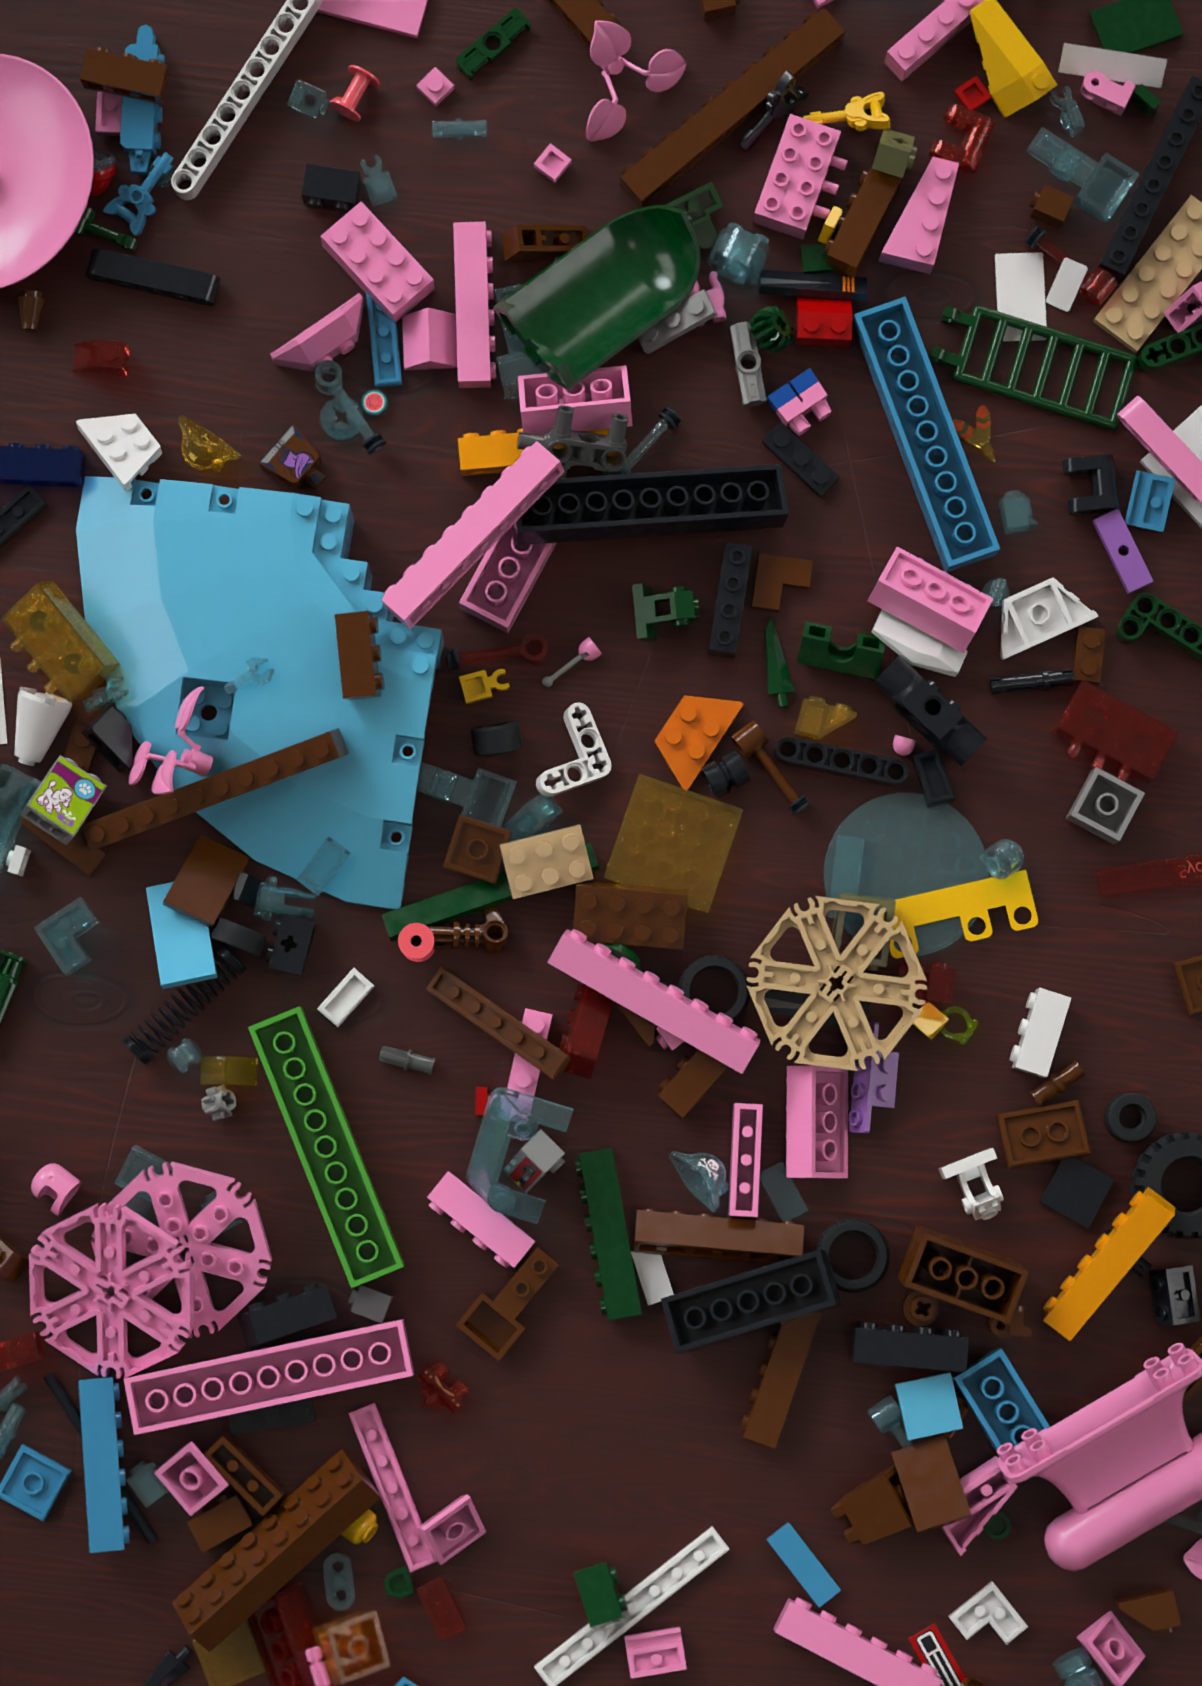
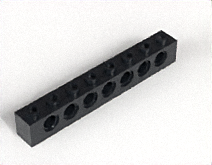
M1192 75L1095 273L1118 284L1124 277L1202 118V79Z

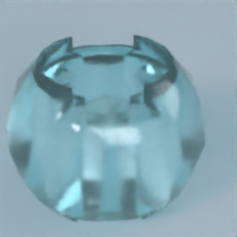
M188 1038L181 1040L182 1044L177 1048L173 1049L171 1047L167 1051L169 1066L177 1072L184 1073L188 1071L187 1067L194 1062L198 1064L202 1059L200 1046Z

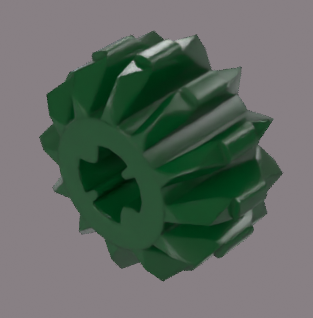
M768 306L758 310L749 321L752 327L750 332L754 335V340L759 343V348H764L768 354L784 350L794 339L792 333L794 328L789 323L790 319H787L785 312L779 311L777 306Z

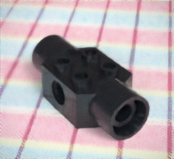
M900 655L873 683L888 697L898 714L933 747L947 753L960 766L988 739L960 713L961 708L953 700L949 699L947 701L939 694L941 689L933 681L929 680L927 682ZM925 707L933 708L936 715L928 714Z

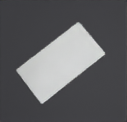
M1043 253L995 254L997 311L1047 327ZM1007 326L1003 341H1020L1023 330ZM1033 334L1031 341L1047 340V338Z

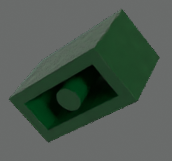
M603 1562L574 1572L590 1628L595 1630L626 1619L624 1612L628 1611V1605L624 1594L619 1595L616 1584L620 1583L615 1566L610 1567L609 1563Z

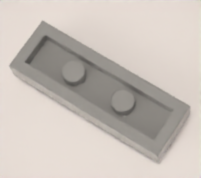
M703 289L687 298L676 310L638 337L644 352L650 354L717 316L718 314L708 292Z

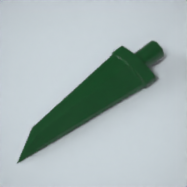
M771 615L765 629L768 696L776 695L778 708L789 707L787 694L794 693V686L789 676L777 630Z

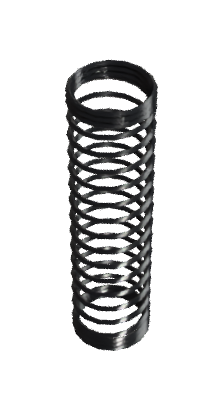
M225 945L216 950V954L231 971V973L215 960L216 968L225 980L218 974L217 977L226 985L231 986V982L224 972L233 979H237V975L229 964L240 974L247 971V968ZM214 978L219 986L210 979L204 980L212 992L200 982H195V985L206 997L205 999L189 984H185V987L200 1005L177 987V991L192 1010L173 994H170V996L187 1018L168 1001L163 1000L181 1024L174 1020L160 1006H157V1009L174 1030L153 1012H150L151 1016L167 1034V1036L164 1035L150 1021L144 1018L146 1024L156 1034L161 1043L139 1024H137V1027L155 1049L149 1046L134 1031H131V1034L141 1046L129 1035L122 1039L123 1043L143 1064L147 1065L149 1061L153 1060L147 1048L158 1054L159 1049L155 1043L161 1047H166L161 1036L168 1041H172V1037L166 1028L173 1034L179 1035L177 1028L172 1022L185 1029V1024L180 1017L192 1023V1019L186 1010L192 1015L198 1016V1012L191 1002L199 1009L205 1010L198 997L207 1004H211V1000L205 991L214 998H218V995L210 983L221 992H224V987L217 978Z

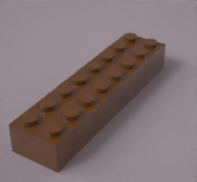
M343 1449L331 1457L327 1463L310 1476L306 1482L289 1495L275 1510L268 1514L255 1528L247 1533L206 1572L201 1574L193 1584L180 1593L172 1602L189 1635L209 1653L381 1498L362 1468Z

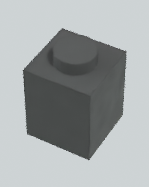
M361 1284L359 1290L354 1288L348 1304L353 1306L350 1312L383 1323L393 1295Z

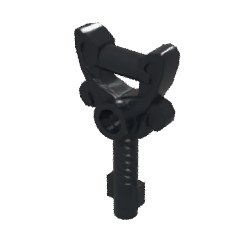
M789 71L782 75L775 90L767 95L764 102V107L767 110L752 129H748L742 136L743 139L739 144L745 150L756 143L759 135L774 118L789 117L793 109L809 97V92L804 87L794 86L796 79ZM787 93L789 97L785 100L784 96Z

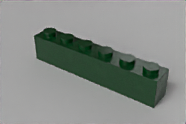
M608 1148L580 1153V1159L575 1160L577 1177L583 1176L585 1187L580 1188L582 1204H588L590 1215H584L587 1232L593 1231L595 1241L589 1243L592 1260L598 1259L599 1270L594 1271L597 1287H603L604 1298L599 1299L602 1315L607 1314L608 1320L642 1315L613 1150Z

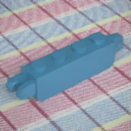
M146 24L140 26L137 31V44H130L125 48V53L133 54L140 60L157 59L165 64V55L161 54L158 45H156V37L152 27ZM122 97L120 144L123 147V151L130 158L132 174L148 175L151 159L156 158V149L161 148V133L157 132V124L162 123V106Z

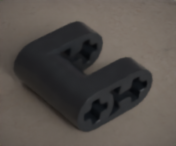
M1112 454L1074 457L1062 461L1064 476L1091 474L1094 496L1068 500L1070 516L1107 513L1120 509Z

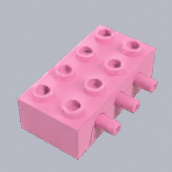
M793 114L789 115L758 201L753 223L803 240L812 215L825 220L828 218L830 210L818 206L816 203L821 191L833 195L837 194L839 185L825 180L829 167L832 166L841 170L846 169L848 160L834 156L841 131Z
M896 547L867 601L964 653L980 626L993 598L973 588L970 584H966L947 572L932 566L922 558H918Z

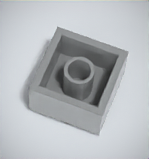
M1095 767L1089 773L1066 819L1115 845L1121 840L1145 793Z

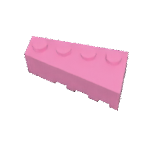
M932 157L884 246L878 262L931 274L959 163Z

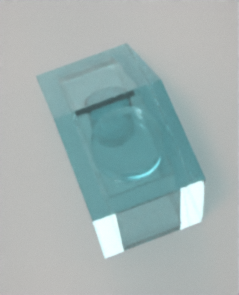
M540 794L527 802L502 828L512 830L509 842L535 836L560 816L563 810L552 797Z

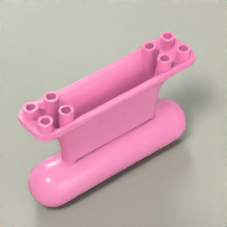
M1182 1343L1172 1345L1168 1349L1170 1356L1161 1361L1158 1357L1148 1359L1144 1363L1145 1370L1135 1375V1378L1057 1424L1040 1432H1037L1036 1429H1029L1021 1436L1023 1442L1014 1447L1011 1443H1005L997 1449L999 1455L997 1465L1009 1482L1021 1483L1033 1476L1044 1478L1055 1485L1073 1506L1071 1510L1055 1518L1047 1526L1044 1536L1048 1556L1059 1567L1073 1572L1085 1569L1202 1500V1433L1192 1439L1190 1438L1185 1425L1182 1406L1183 1396L1187 1387L1202 1377V1359L1193 1350L1186 1349Z

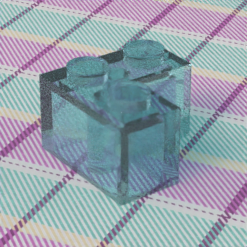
M79 897L35 926L34 929L63 974L70 976L92 961L79 942L78 937L99 924L100 921L86 900Z

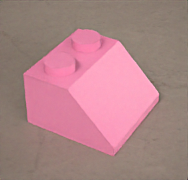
M192 1441L181 1448L154 1472L190 1516L229 1485Z

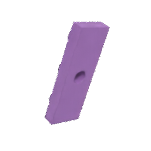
M1119 509L1094 519L1092 522L1127 594L1153 583L1154 581ZM1118 549H1124L1126 556L1120 555Z

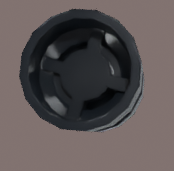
M735 750L722 756L720 763L713 761L700 768L708 787L716 799L731 792L732 786L739 788L751 781L742 759Z

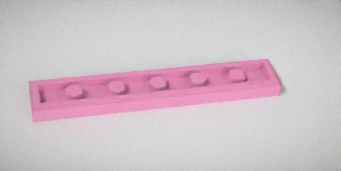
M375 1402L348 1413L409 1571L413 1572L435 1563L437 1560L416 1530L417 1527L422 1525V1521Z

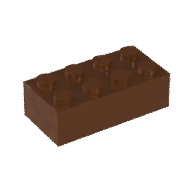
M589 881L579 882L576 885L573 929L587 936L586 940L589 942L683 949L686 936L689 890Z

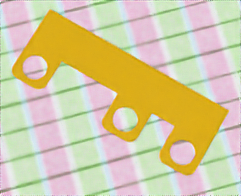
M1022 870L896 899L894 916L898 917V921L892 928L895 930L902 921L908 936L911 938L913 949L917 953L919 946L914 926L960 916L965 938L968 941H976L992 935L993 931L987 909L1006 906L1010 926L1013 930L1019 931L1035 927L1038 924V916L1027 871ZM1026 907L1031 911V920L1027 924H1019L1015 921L1014 912L1017 908ZM974 917L983 919L986 924L985 931L980 935H974L968 929V923ZM890 940L889 948L891 955L894 958L904 957L903 953L895 948L894 940Z

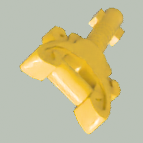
M883 92L873 93L863 99L858 96L853 97L851 102L846 105L845 110L830 113L810 112V115L803 116L804 119L821 125L847 121L850 127L856 128L858 131H864L867 127L872 129L890 128V118L882 113L881 110L885 102V94ZM866 109L871 110V116L865 113Z

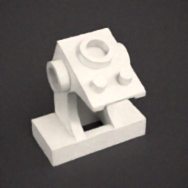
M993 1148L939 1168L942 1179L956 1175L965 1198L961 1199L967 1215L972 1213L975 1221L981 1218L987 1220L996 1216L998 1211H1001V1201H1004L999 1186H992L984 1164L997 1159ZM981 1177L986 1192L973 1197L967 1181Z

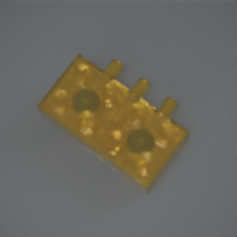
M53 580L39 582L34 585L1 618L17 637L10 644L11 649L14 652H19L25 647L33 657V660L27 665V669L31 673H36L42 668L50 678V681L44 686V690L48 694H52L58 689L69 703L85 699L120 665Z

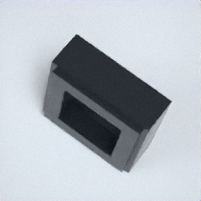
M241 872L231 898L254 907L263 881Z

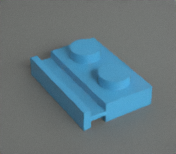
M1136 471L1125 523L1164 532L1176 478Z

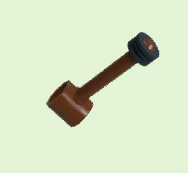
M752 720L730 736L737 749L745 758L753 754L756 756L791 804L787 808H791V811H794L792 813L793 816L806 811L807 806L811 802L806 801L805 794L801 797L797 794L763 749V746L769 740L755 721Z

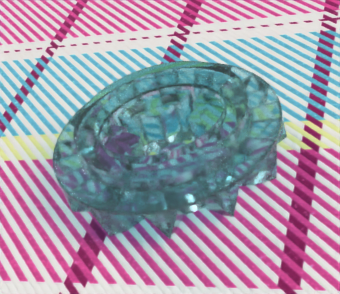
M336 396L334 399L327 401L320 415L323 430L332 438L340 440L355 436L360 431L364 420L363 411L358 402L349 397ZM334 410L340 413L348 411L346 418L350 425L348 426L342 421L335 423L337 416Z

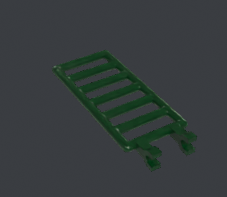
M980 305L973 308L971 315L946 306L941 322L967 328L959 355L934 346L929 360L935 364H943L955 368L953 373L955 381L1108 430L1117 429L1120 421L1117 414L1125 405L1138 362L1136 355ZM985 318L997 322L981 377L965 373L981 319ZM1007 326L1023 330L1007 384L1003 385L991 381ZM1035 334L1048 338V343L1031 394L1016 388L1032 336ZM1060 342L1073 346L1074 350L1058 402L1042 396L1058 343ZM1086 350L1098 354L1100 357L1084 410L1069 406L1068 403L1084 351ZM1111 358L1126 364L1110 417L1106 418L1094 414Z

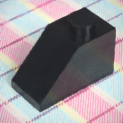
M112 706L102 710L81 733L118 772H121L133 765L132 728L126 721L127 718L124 713Z

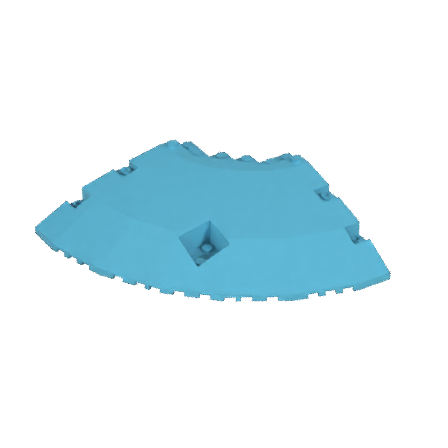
M85 476L76 525L85 625L116 708L126 716V721L131 725L132 734L140 745L145 741L150 742L151 748L149 753L166 757L171 750L177 752L176 759L180 760L185 749L190 750L192 747L178 735V729L175 728L179 708L190 692L198 687H205L196 700L189 724L185 729V734L195 744L201 746V752L213 757V763L205 777L175 766L172 785L173 790L339 728L348 750V755L199 810L196 813L260 864L347 903L392 910L401 908L426 724L435 670L441 667L444 638L441 629L414 625L410 630L403 623L393 622L394 615L387 610L381 600L384 597V593L370 591L373 577L368 562L348 559L355 521L350 504L289 492L245 487L235 489L213 484L160 479V483H154L134 478L131 481L132 487L125 492L115 477ZM145 491L152 492V496L149 499L142 498V494ZM223 496L230 498L229 503L226 505L220 504V499ZM370 611L373 613V617H377L379 624V633L375 634L376 645H380L382 661L378 662L379 673H383L385 687L384 690H381L380 697L346 700L343 699L334 614ZM207 706H213L217 710L216 717L210 721L202 718V710ZM406 747L413 749V754L409 757L403 755V750ZM151 759L157 769L163 764V761ZM394 833H400L402 836L401 840L397 843L391 840V836Z

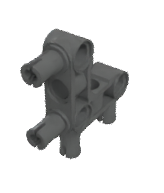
M560 405L558 406L555 426L549 432L544 433L543 436L519 432L517 449L524 450L526 447L532 446L536 441L539 442L560 460L565 472L559 478H566L567 469H570V466L575 464L594 467L595 470L618 471L626 463L627 441L625 434L628 416L624 414H613L609 435L606 436L572 431L571 425L574 408ZM556 444L565 445L562 449L553 448ZM610 452L619 453L615 457L607 456V454Z

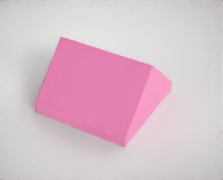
M425 308L402 316L404 370L457 368L456 314Z
M468 1494L460 1496L416 1528L440 1565L486 1533Z
M1112 1611L1107 1612L1076 1637L1114 1686H1123L1146 1657Z

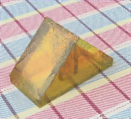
M231 1056L201 1057L200 1085L256 1086L257 1058Z

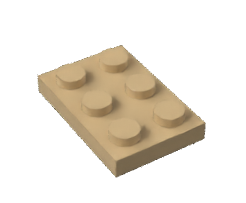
M580 824L499 844L513 899L594 879Z

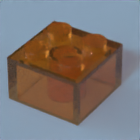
M359 1610L312 1628L316 1645L321 1649L323 1656L321 1660L325 1662L331 1684L342 1685L391 1666L376 1610Z

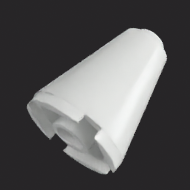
M20 687L17 698L14 755L19 757L18 762L34 766L35 762L40 763L43 760L71 710L73 704L71 701L48 692L44 694L37 692V689Z

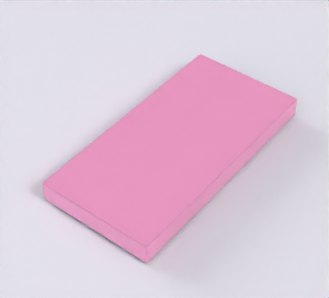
M324 0L317 12L418 39L428 0Z

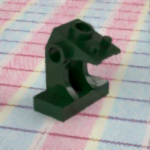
M643 583L632 585L637 639L645 642L657 641V626L674 623L675 628L688 627L690 624L694 625L695 619H699V599L693 598V591H687V587H674L670 589V593L653 595L652 587ZM670 601L671 614L657 616L656 604Z

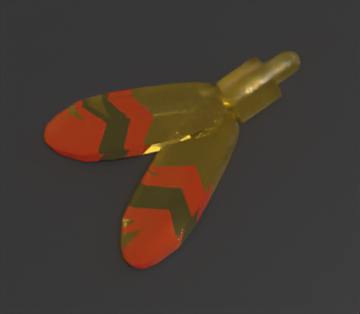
M981 405L976 412V430L962 420H952L957 435L960 438L980 448L984 456L988 457L991 462L995 461L993 455L995 451L989 443L991 418L986 406Z

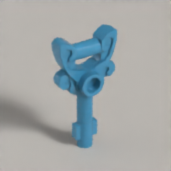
M164 152L162 157L157 156L152 163L155 167L142 185L134 184L130 187L121 185L118 189L120 196L109 202L103 209V212L108 215H119L129 223L130 230L135 236L140 235L144 229L147 216H152L156 212V208L152 204L153 197L150 195V191L163 173L167 175L172 168L170 163L174 158ZM124 204H134L138 210V214L135 215L134 213H132L129 209H127L124 206Z

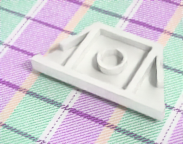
M136 414L76 421L78 430L125 492L132 487L131 481L138 474L142 476L148 470L149 465L155 462L162 454L161 446Z
M1050 578L1002 600L1001 660L1097 618L1098 615L1094 610L1091 611L1081 603L1080 599L1072 592L1064 589V586L1055 578Z

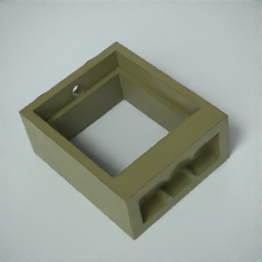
M837 892V899L880 904L875 910L885 907L887 909L884 914L885 922H890L894 918L896 901L893 899ZM835 910L832 937L840 953L846 911ZM890 940L884 944L879 951V957H874L866 970L879 971V966L887 967Z

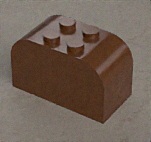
M917 1225L897 1279L908 1288L1010 1324L1029 1271L1020 1263L1006 1256L942 1232Z

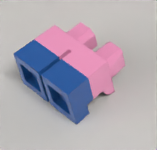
M810 368L791 380L789 384H785L770 394L766 402L772 412L774 411L778 415L781 422L786 427H790L798 436L811 427L804 417L806 414L812 411L820 422L830 416L832 412L826 401L827 393Z

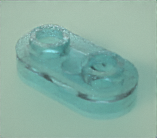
M335 1552L330 1554L323 1564L326 1598L328 1604L333 1609L343 1611L348 1609L355 1600L352 1562L346 1554ZM334 1562H341L343 1569L335 1571L333 1569ZM338 1590L346 1592L347 1597L344 1600L337 1598L336 1592Z

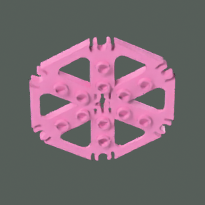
M165 1162L162 1165L164 1174H156L154 1167L150 1166L148 1178L144 1169L107 1204L106 1209L109 1214H113V1207L117 1204L123 1207L140 1191L149 1193L160 1229L180 1241L184 1248H189L185 1254V1260L190 1258L191 1262L183 1270L190 1269L193 1266V1333L196 1337H200V1326L206 1325L209 1328L210 1334H213L215 1322L218 1326V1331H220L265 1287L264 1283L267 1282L268 1277L261 1275L258 1270L261 1268L270 1270L272 1264L270 1263L272 1261L271 1252L256 1199L254 1198L251 1203L245 1205L250 1200L252 1193L248 1192L244 1197L236 1194V1191L241 1186L240 1182H236L229 1189L228 1186L235 1181V1178L176 1162H171L170 1165L173 1173H170V1166ZM184 1180L211 1186L217 1192V1196L190 1222L179 1188V1183ZM242 1217L249 1223L255 1249L250 1253L212 1243V1241L236 1218ZM134 1226L126 1228V1251L147 1257L159 1251V1244L156 1240ZM94 1230L93 1233H92V1237H93V1238H92V1240H91V1244H92L93 1251H94V1254H95V1230ZM177 1244L176 1246H172V1247H170V1248L173 1250L175 1247L178 1246V1244ZM181 1253L177 1254L178 1259L184 1261ZM204 1272L239 1281L242 1283L244 1290L226 1309L218 1311L214 1309ZM174 1278L182 1304L181 1283L178 1279ZM172 1279L143 1292V1294L153 1299ZM110 1286L108 1288V1295L112 1297L115 1294V1288Z
M103 1203L99 1208L98 1204L45 1229L38 1237V1240L44 1244L45 1248L36 1244L29 1254L30 1316L40 1312L33 1319V1323L43 1321L46 1324V1328L40 1332L41 1336H46L50 1332L53 1334L44 1339L46 1342L97 1376L102 1374V1377H107L111 1367L116 1371V1378L120 1379L124 1372V1378H127L177 1354L185 1345V1342L180 1340L178 1335L188 1338L194 1329L193 1266L190 1269L183 1270L190 1264V1258L181 1261L177 1257V1254L184 1247L177 1246L173 1250L170 1248L176 1246L180 1241L127 1206L121 1207L120 1204H117L113 1207V1214H109L106 1209L107 1204ZM86 1222L93 1223L95 1225V1262L67 1244L65 1233ZM134 1226L156 1240L159 1244V1251L126 1267V1228ZM48 1267L81 1290L56 1302L47 1300L44 1285L45 1268ZM172 1278H176L181 1283L182 1310L178 1314L171 1313L144 1295L143 1292ZM110 1286L115 1288V1294L112 1297L108 1295V1288ZM97 1315V1353H91L71 1340L67 1335V1329ZM127 1320L161 1342L160 1347L140 1357L130 1355L128 1352Z

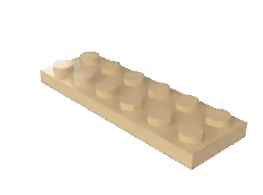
M1192 195L1188 198L1093 320L1095 324L1135 354L1165 317L1163 312L1180 298L1202 269V202Z

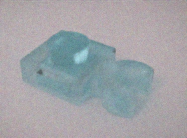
M375 155L376 166L372 168L366 165L364 159L361 160L363 172L370 176L363 179L372 207L398 199L389 171L380 172L382 170V162L378 155Z

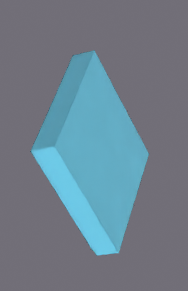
M951 1372L895 1384L907 1440L963 1429Z

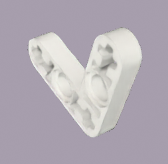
M583 703L572 704L565 710L563 716L579 759L546 770L539 775L536 780V787L543 796L551 797L600 780L611 771V760L588 706ZM575 712L577 714L581 713L582 718L580 720L578 718L573 719L572 714ZM585 725H587L588 727L584 728L580 732L577 731L579 727H584ZM587 734L592 737L594 741L592 748H587L582 744V735ZM597 750L598 753L595 756L588 757V754ZM601 763L603 768L601 770L594 769L592 765ZM569 768H575L579 771V781L574 782L569 779L567 774ZM558 777L561 779L560 782L552 787L546 786L544 783L547 779L549 781L555 780Z

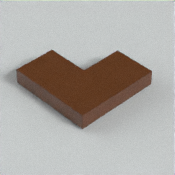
M759 553L752 608L779 612L782 585L809 589L813 560Z

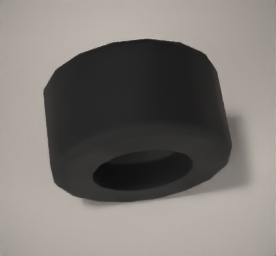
M518 721L485 724L471 729L473 749L476 756L499 755L517 751L523 747Z
M1124 1093L1113 1098L1106 1106L1104 1122L1109 1134L1116 1140L1125 1143L1140 1142L1148 1138L1155 1130L1157 1112L1153 1103L1144 1095ZM1127 1107L1136 1108L1141 1115L1140 1124L1133 1129L1126 1128L1120 1121L1121 1112Z

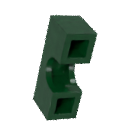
M805 621L796 663L804 664L808 667L824 668L836 673L843 672L857 675L861 678H878L885 643L878 637L859 632L857 641L852 646L839 647L830 638L832 626Z

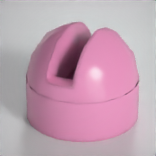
M895 735L893 748L897 754L906 756L913 751L916 740Z

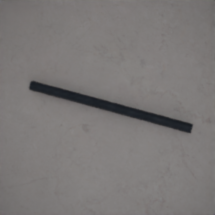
M51 1372L43 1379L82 1439L81 1416L55 1374ZM120 1486L121 1498L126 1497L128 1513L147 1543H152L158 1539L157 1535L126 1486Z

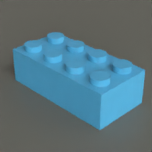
M996 1347L967 1365L966 1372H956L951 1375L954 1384L996 1452L1005 1443H1011L1014 1447L1023 1442L1021 1436L1029 1429H1036L1037 1432H1040L1045 1428H1050L1002 1348Z

